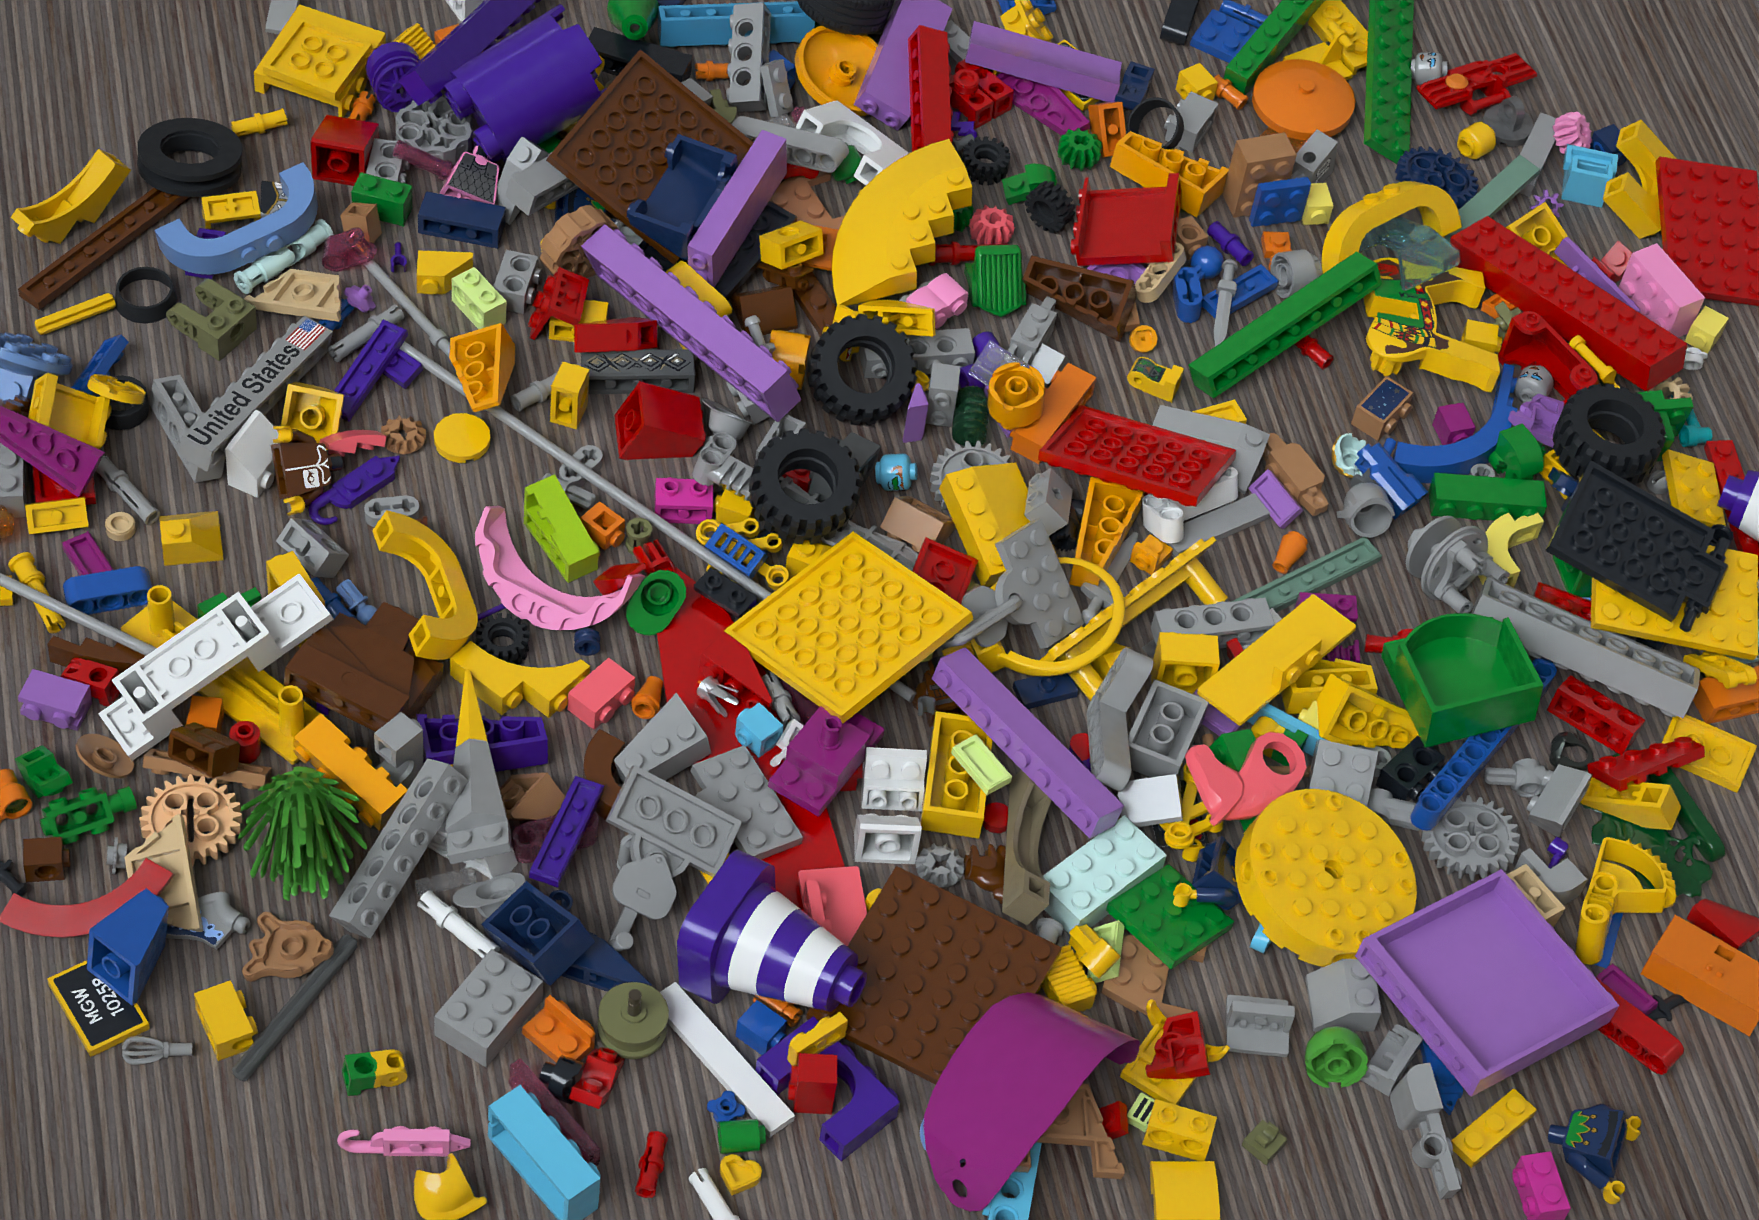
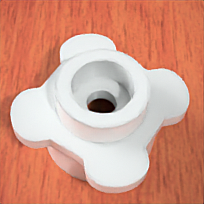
M1687 348L1683 368L1688 370L1701 369L1704 362L1703 359H1706L1708 354L1701 352L1698 348Z

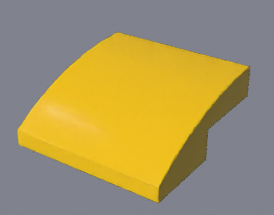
M1214 1161L1150 1162L1151 1194H1153L1154 1220H1220L1219 1192Z

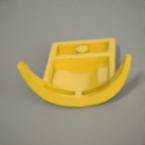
M1150 999L1146 1005V1012L1153 1028L1140 1045L1136 1060L1132 1063H1127L1121 1072L1120 1078L1154 1099L1178 1105L1197 1077L1186 1079L1147 1077L1145 1067L1147 1064L1151 1065L1156 1054L1154 1047L1157 1040L1163 1035L1162 1028L1167 1019L1158 1008L1156 1001ZM1206 1044L1208 1062L1222 1059L1230 1047L1228 1045L1218 1047Z

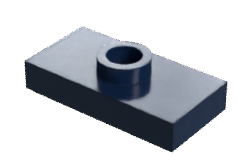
M1068 673L1057 676H1034L1014 681L1012 687L1018 700L1027 709L1075 698L1078 695V689Z

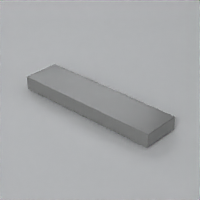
M1253 493L1183 523L1184 538L1177 543L1165 544L1173 548L1172 554L1176 557L1201 538L1205 542L1213 536L1217 541L1269 519L1270 512L1257 495Z

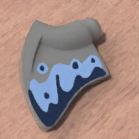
M211 893L198 898L203 931L196 932L167 925L166 938L197 940L217 950L231 933L237 931L239 934H244L246 932L245 927H250V920L247 917H243L241 912L230 905L228 893Z

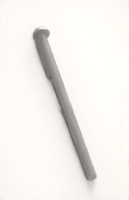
M0 573V586L145 656L157 649L142 640Z

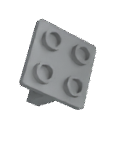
M1228 995L1226 998V1045L1230 1047L1228 1052L1287 1057L1289 1053V1031L1295 1017V1006H1288L1287 1000Z

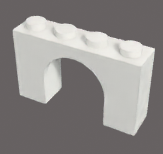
M838 100L804 110L796 126V129L835 137L846 142L847 145H854L864 155L854 177L864 185H867L890 164L909 154V152Z

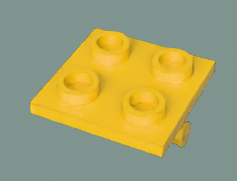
M1332 21L1326 27L1334 36L1329 46L1322 42L1283 57V61L1303 59L1321 63L1332 68L1348 80L1353 77V74L1340 60L1343 47L1349 53L1355 49L1356 45L1349 39L1348 32L1345 29H1341L1335 21Z

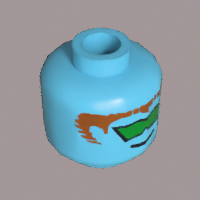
M885 454L880 462H876V482L881 484L882 488L886 491L908 490L911 487L912 480H917V464L911 463V459L907 454Z

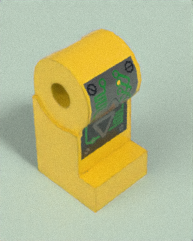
M1139 357L1135 360L1128 373L1127 381L1131 386L1172 403L1181 385L1184 368L1173 365L1172 369L1156 364L1149 358Z

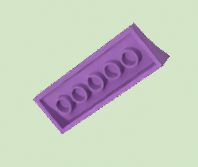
M974 21L965 58L966 63L1106 102H1114L1120 87L1122 62Z

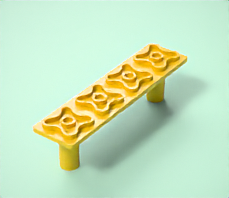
M1211 537L1206 542L1201 538L1187 550L1176 556L1165 568L1161 567L1146 580L1135 586L1124 597L1125 617L1122 628L1184 582L1188 584L1204 605L1225 602L1228 599L1227 595L1198 560L1217 541L1215 537ZM1114 603L1094 616L1085 627H1079L1068 637L1053 646L1040 661H1064L1089 650L1107 631L1112 620ZM1091 663L1081 669L1068 673L1091 701L1103 681Z
M156 585L147 592L148 605L121 627V631L158 648L198 619L172 600V594L168 587ZM247 657L197 691L205 697L223 698L224 712L236 722L250 721L255 723L259 727L261 741L292 765L300 760L293 751L295 749L293 746L294 737L320 714L303 701V692L300 688L293 685L283 687V684L266 671L261 670L258 672Z

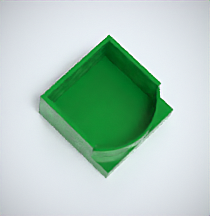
M1454 613L1441 615L1423 622L1414 628L1406 638L1386 642L1383 645L1381 658L1425 748L1534 721L1536 718L1544 685L1509 617L1503 618V622L1493 619V617L1476 614Z

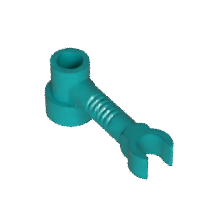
M1692 409L1686 420L1688 425H1683L1679 432V441L1683 447H1694L1697 444L1712 441L1711 428L1701 427Z

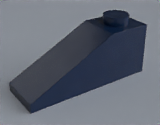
M591 932L589 934L595 943L561 975L562 977L607 992L617 985L628 982L644 983L652 987V984L611 945Z

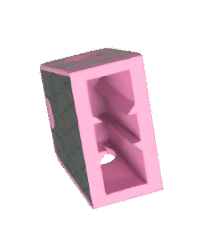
M475 146L473 154L469 152L462 153L439 194L494 205L499 166L488 161V156L481 146Z

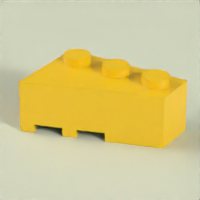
M1335 658L1334 662L1323 659L1319 660L1281 692L1286 713L1300 714L1303 708L1308 710L1313 701H1317L1330 674L1376 694L1378 687L1372 666Z

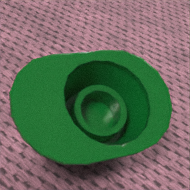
M658 570L650 573L641 582L627 605L626 618L629 626L635 632L642 635H655L663 631L686 598V586L683 579L677 573L669 570Z

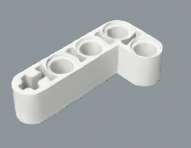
M1229 466L1196 507L1184 506L1178 501L1167 498H1157L1151 493L1144 496L1142 499L1143 526L1164 543L1180 542L1184 538L1183 521L1231 503L1238 498V471L1234 467Z

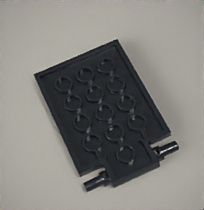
M1590 460L1545 551L1670 622L1676 618L1682 603L1685 602V615L1679 627L1681 630L1689 632L1695 619L1699 618L1702 612L1707 614L1728 569V564L1724 562L1726 560L1725 553L1730 542L1726 538H1719L1714 551H1711L1709 554L1706 553L1715 530Z

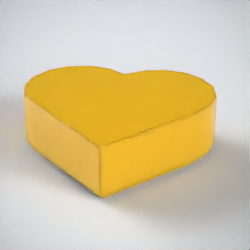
M734 1154L727 1155L721 1160L720 1175L731 1196L752 1188L760 1182L762 1170L757 1162L753 1160L744 1161L740 1156Z

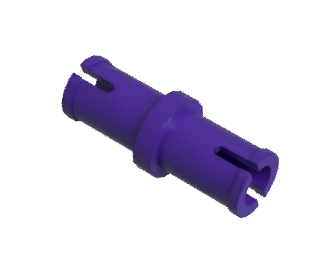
M1219 221L1213 222L1207 229L1208 235L1221 245V250L1226 254L1230 253L1242 266L1248 265L1254 258L1253 252L1240 242V238L1236 234H1231Z

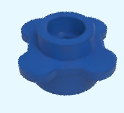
M724 1091L720 1098L710 1100L707 1104V1110L713 1113V1118L717 1123L718 1121L737 1120L738 1117H742L745 1114V1106L736 1101L735 1094L732 1091ZM727 1106L729 1110H724L723 1107Z

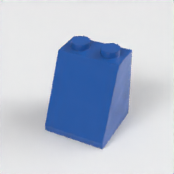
M147 888L89 930L87 970L131 1006L137 1003L166 942L169 906L162 897L154 895Z

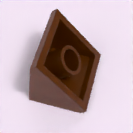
M779 285L737 293L730 298L741 329L750 336L749 328L745 327V319L753 315L760 319L759 326L763 335L771 334L772 330L788 331L798 329L792 287Z

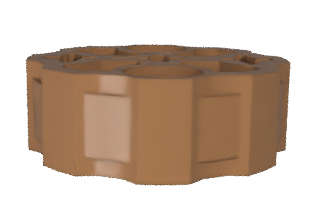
M592 205L581 206L576 211L566 213L557 220L552 230L544 236L540 245L542 248L540 261L552 275L561 267L585 278L592 277L596 273L581 245L604 224L613 231L615 229L619 230V228L602 209H594Z

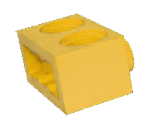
M1155 1099L1142 1145L1196 1161H1205L1217 1117Z

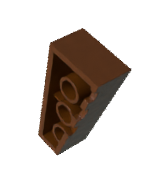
M1032 255L1023 276L1027 294L1042 302L1046 296L1056 300L1054 305L1056 309L1118 342L1121 341L1137 297L1133 280Z

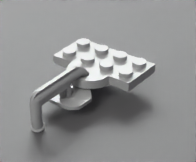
M1041 518L1032 520L995 543L1006 571L999 577L995 590L986 586H977L964 595L961 605L972 612L973 621L936 650L964 645L973 638L982 647L992 646L1005 637L1008 622L1020 626L1029 624L1039 648H1048L1085 623Z
M745 745L692 765L691 773L702 789L695 797L742 821L734 838V842L739 850L758 859H764L802 843L803 836L774 790L768 787L767 779ZM631 834L623 837L621 840L617 860V868L619 870L623 865L633 862L630 853V844L633 836Z
M636 765L631 766L606 819V822L633 835L630 844L633 862L627 863L620 868L612 886L613 897L618 903L624 905V908L607 943L617 952L631 948L634 940L629 931L638 913L652 920L665 917L677 895L672 878L682 873L688 865L714 877L723 865L742 821Z

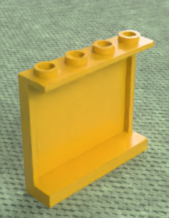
M299 4L255 69V91L265 94L270 85L336 106L338 107V117L344 118L348 111H352L353 102L359 93L366 88L368 78L365 67L368 57L335 101L264 75L263 66L300 17L372 43V52L382 44H386V33Z

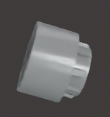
M1305 249L1276 253L1272 258L1270 273L1279 280L1277 288L1274 290L1281 298H1288L1321 276L1322 266L1319 259Z

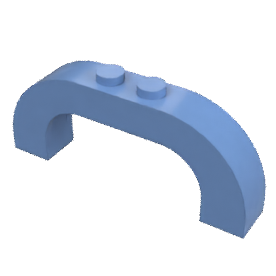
M302 162L279 173L282 191L288 200L278 211L214 239L194 236L186 229L179 218L155 229L160 250L172 264L182 270L195 274L211 275L232 271L289 245L308 231L317 215L318 200L309 169Z

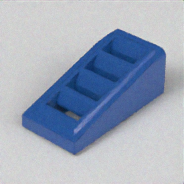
M723 523L719 525L705 544L708 550L750 579L755 576L768 558L766 552ZM726 533L728 535L727 539L720 548H717L715 546L716 543ZM733 539L737 541L730 553L726 554L725 550ZM743 545L746 549L736 561L734 556ZM750 552L754 553L755 555L747 566L742 565Z

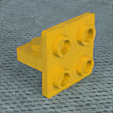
M1014 0L1016 5L1000 16L1005 30L1051 42V39H1053L1051 31L1043 23L1046 20L1039 8L1034 9L1030 0Z

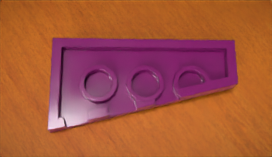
M1006 73L997 75L1001 81L1014 90L1012 104L1061 136L1065 135L1068 129L1076 131L1078 127L1081 131L1090 129L1089 120L1059 88Z
M0 406V443L75 496H81L105 452Z

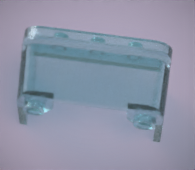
M1397 216L1370 230L1363 238L1359 253H1362L1380 244L1397 251L1401 286L1404 291L1459 265L1461 262L1459 249L1429 226L1421 225L1401 216Z

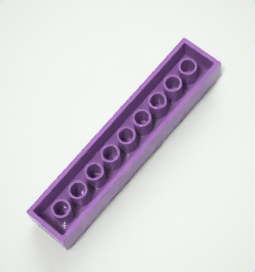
M604 224L581 245L596 275L648 318L657 320L659 327L691 351L777 423L802 400L797 391L798 384L789 375L792 371L782 360L776 362L766 347L763 345L756 346L754 340L746 331L742 330L739 332L735 329L734 323L727 316L720 317L712 304L708 301H700L698 295L691 287L687 286L684 288L680 285L681 282L672 272L665 273L656 259L645 257L643 250L635 243L630 245L626 237L618 229L613 231Z

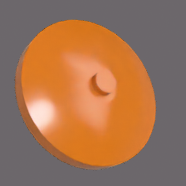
M1290 59L1274 63L1258 75L1252 92V103L1258 117L1278 133L1285 132L1287 137L1308 140L1316 129L1329 137L1344 130L1353 115L1355 96L1346 79L1332 68L1310 60Z

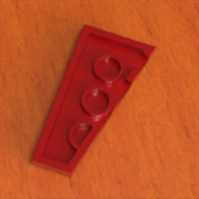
M1678 737L1674 739V742L1666 744L1654 743L1647 749L1627 750L1623 755L1616 757H1601L1599 761L1587 764L1588 773L1593 778L1621 792L1628 789L1627 783L1633 781L1635 784H1640L1647 781L1646 775L1655 774L1660 776L1667 773L1668 766L1679 768L1704 758L1705 749L1703 745L1693 741L1690 737Z

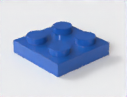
M1212 9L1192 36L1190 46L1230 63L1257 31V28Z
M1303 177L1258 183L1249 217L1251 226H1268L1271 224L1301 221L1311 187L1309 178Z

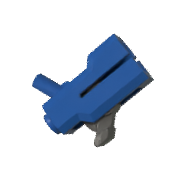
M1387 438L1383 447L1380 443L1374 446L1367 444L1357 453L1359 459L1354 464L1363 475L1355 474L1350 483L1351 487L1358 483L1372 482L1385 489L1388 500L1393 505L1395 513L1393 519L1396 520L1406 511L1417 505L1428 494V491L1414 475L1406 474L1390 456L1396 446V441L1392 438Z

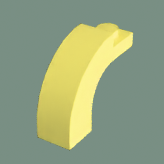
M1507 513L1496 519L1486 531L1488 538L1487 553L1493 557V561L1510 573V576L1507 577L1506 585L1513 588L1520 574V569L1511 558L1508 549L1538 538L1544 523L1539 513L1528 517L1522 516L1514 521L1510 513ZM1478 575L1482 585H1484L1486 577Z

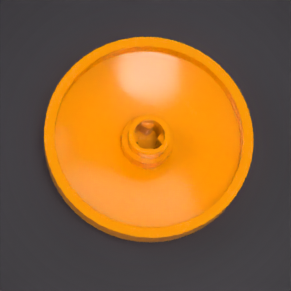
M818 26L805 35L796 50L795 69L797 76L807 93L819 104L823 105L838 100L858 116L869 115L853 104L878 44L867 35L844 34L824 26Z

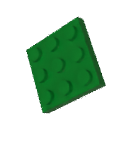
M1168 864L1108 902L1106 911L1115 920H1119L1125 926V929L1166 966L1173 969L1230 931L1234 921L1214 903L1197 902V899H1189L1186 907L1175 906L1173 904L1175 897L1173 892L1178 884L1186 883L1192 890L1197 889Z

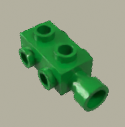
M130 786L118 789L116 794L107 796L106 792L102 789L97 790V787H91L78 793L79 797L70 800L62 797L48 803L49 807L42 809L44 818L40 819V825L45 837H62L63 845L79 840L78 834L90 830L91 834H99L109 829L108 824L115 822L113 814L121 811L127 813L137 809ZM96 804V810L93 813L86 812L87 805ZM63 813L66 814L65 822L58 824L56 817Z

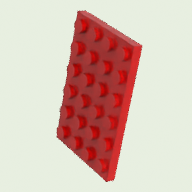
M1659 156L1655 164L1664 252L1701 292L1705 299L1759 306V190L1757 171Z
M1081 405L1039 450L1038 460L1046 462L1052 467H1063L1073 470L1079 475H1090L1099 478L1103 482H1114L1124 485L1130 490L1151 493L1157 498H1167L1178 501L1184 506L1196 507L1235 460L1236 450Z

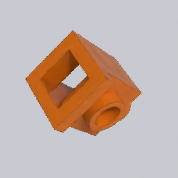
M600 501L580 517L591 539L603 550L608 549L611 545L616 548L623 542L625 538V519Z

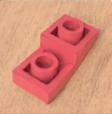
M350 430L326 436L320 439V443L325 444L328 454L339 453L341 457H345V452L355 454L356 447L374 450V446L384 447L386 435L373 430Z

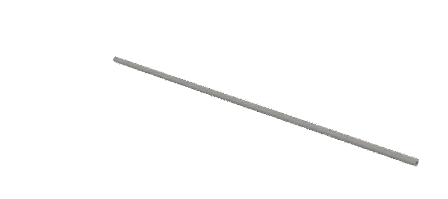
M404 341L399 349L420 362L423 368L466 397L458 377ZM500 406L485 409L632 512L648 520L651 525L741 587L756 595L760 600L763 601L772 594ZM899 680L889 687L909 702L916 695L915 691Z

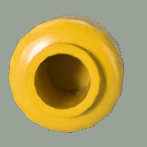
M1475 122L1464 128L1458 135L1457 146L1460 153L1472 160L1479 159L1490 153L1496 145L1494 130L1483 122Z

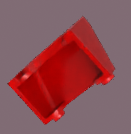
M1525 311L1511 318L1498 354V361L1502 366L1505 363L1520 365L1521 370L1535 365L1546 368L1553 377L1554 389L1565 399L1563 400L1564 406L1571 395L1576 394L1577 391L1599 384L1598 376L1593 368L1539 314Z

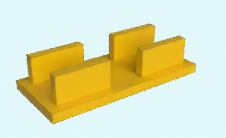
M1325 0L1310 17L1308 24L1325 43L1328 41L1331 43L1334 37L1326 28L1332 21H1335L1341 29H1345L1348 32L1349 39L1356 46L1349 53L1343 47L1340 60L1353 75H1356L1357 69L1367 66L1368 31L1341 0Z

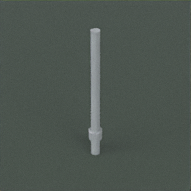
M365 250L358 252L357 258L426 332L429 336V341L437 349H441L449 358V337L443 330L437 329Z

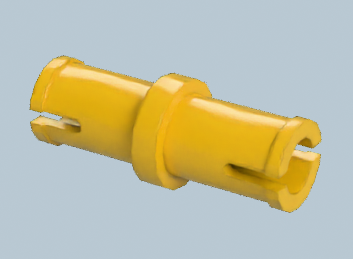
M282 108L261 115L258 112L254 114V117L231 121L232 131L240 137L256 132L263 134L265 130L283 125L286 126L288 123L285 111Z

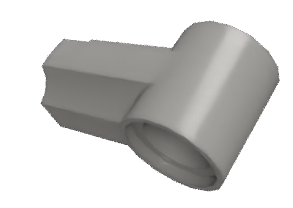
M1376 788L1370 790L1367 807L1380 816L1388 825L1420 831L1419 828L1412 824L1410 819L1416 803L1395 799L1389 791Z

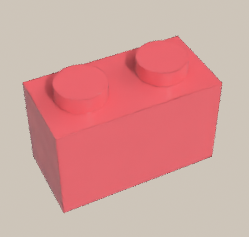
M608 657L568 692L567 710L595 730L602 722L607 723L620 706L627 705L635 695V677Z

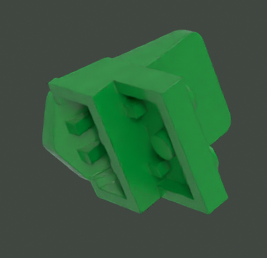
M1018 245L976 247L974 262L965 263L964 274L969 284L968 296L972 306L980 307L986 312L1003 317L1017 310L1021 305H1026V286L1023 282L1022 252Z
M1662 390L1637 392L1643 396L1645 402L1649 401L1654 406V412H1658L1663 420L1662 423L1666 431L1664 436L1665 443L1656 462L1663 461L1662 455L1671 447L1674 437L1678 436L1694 407L1691 397L1665 399Z

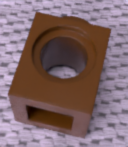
M62 837L23 839V867L26 882L65 880V868L70 867V849H64Z

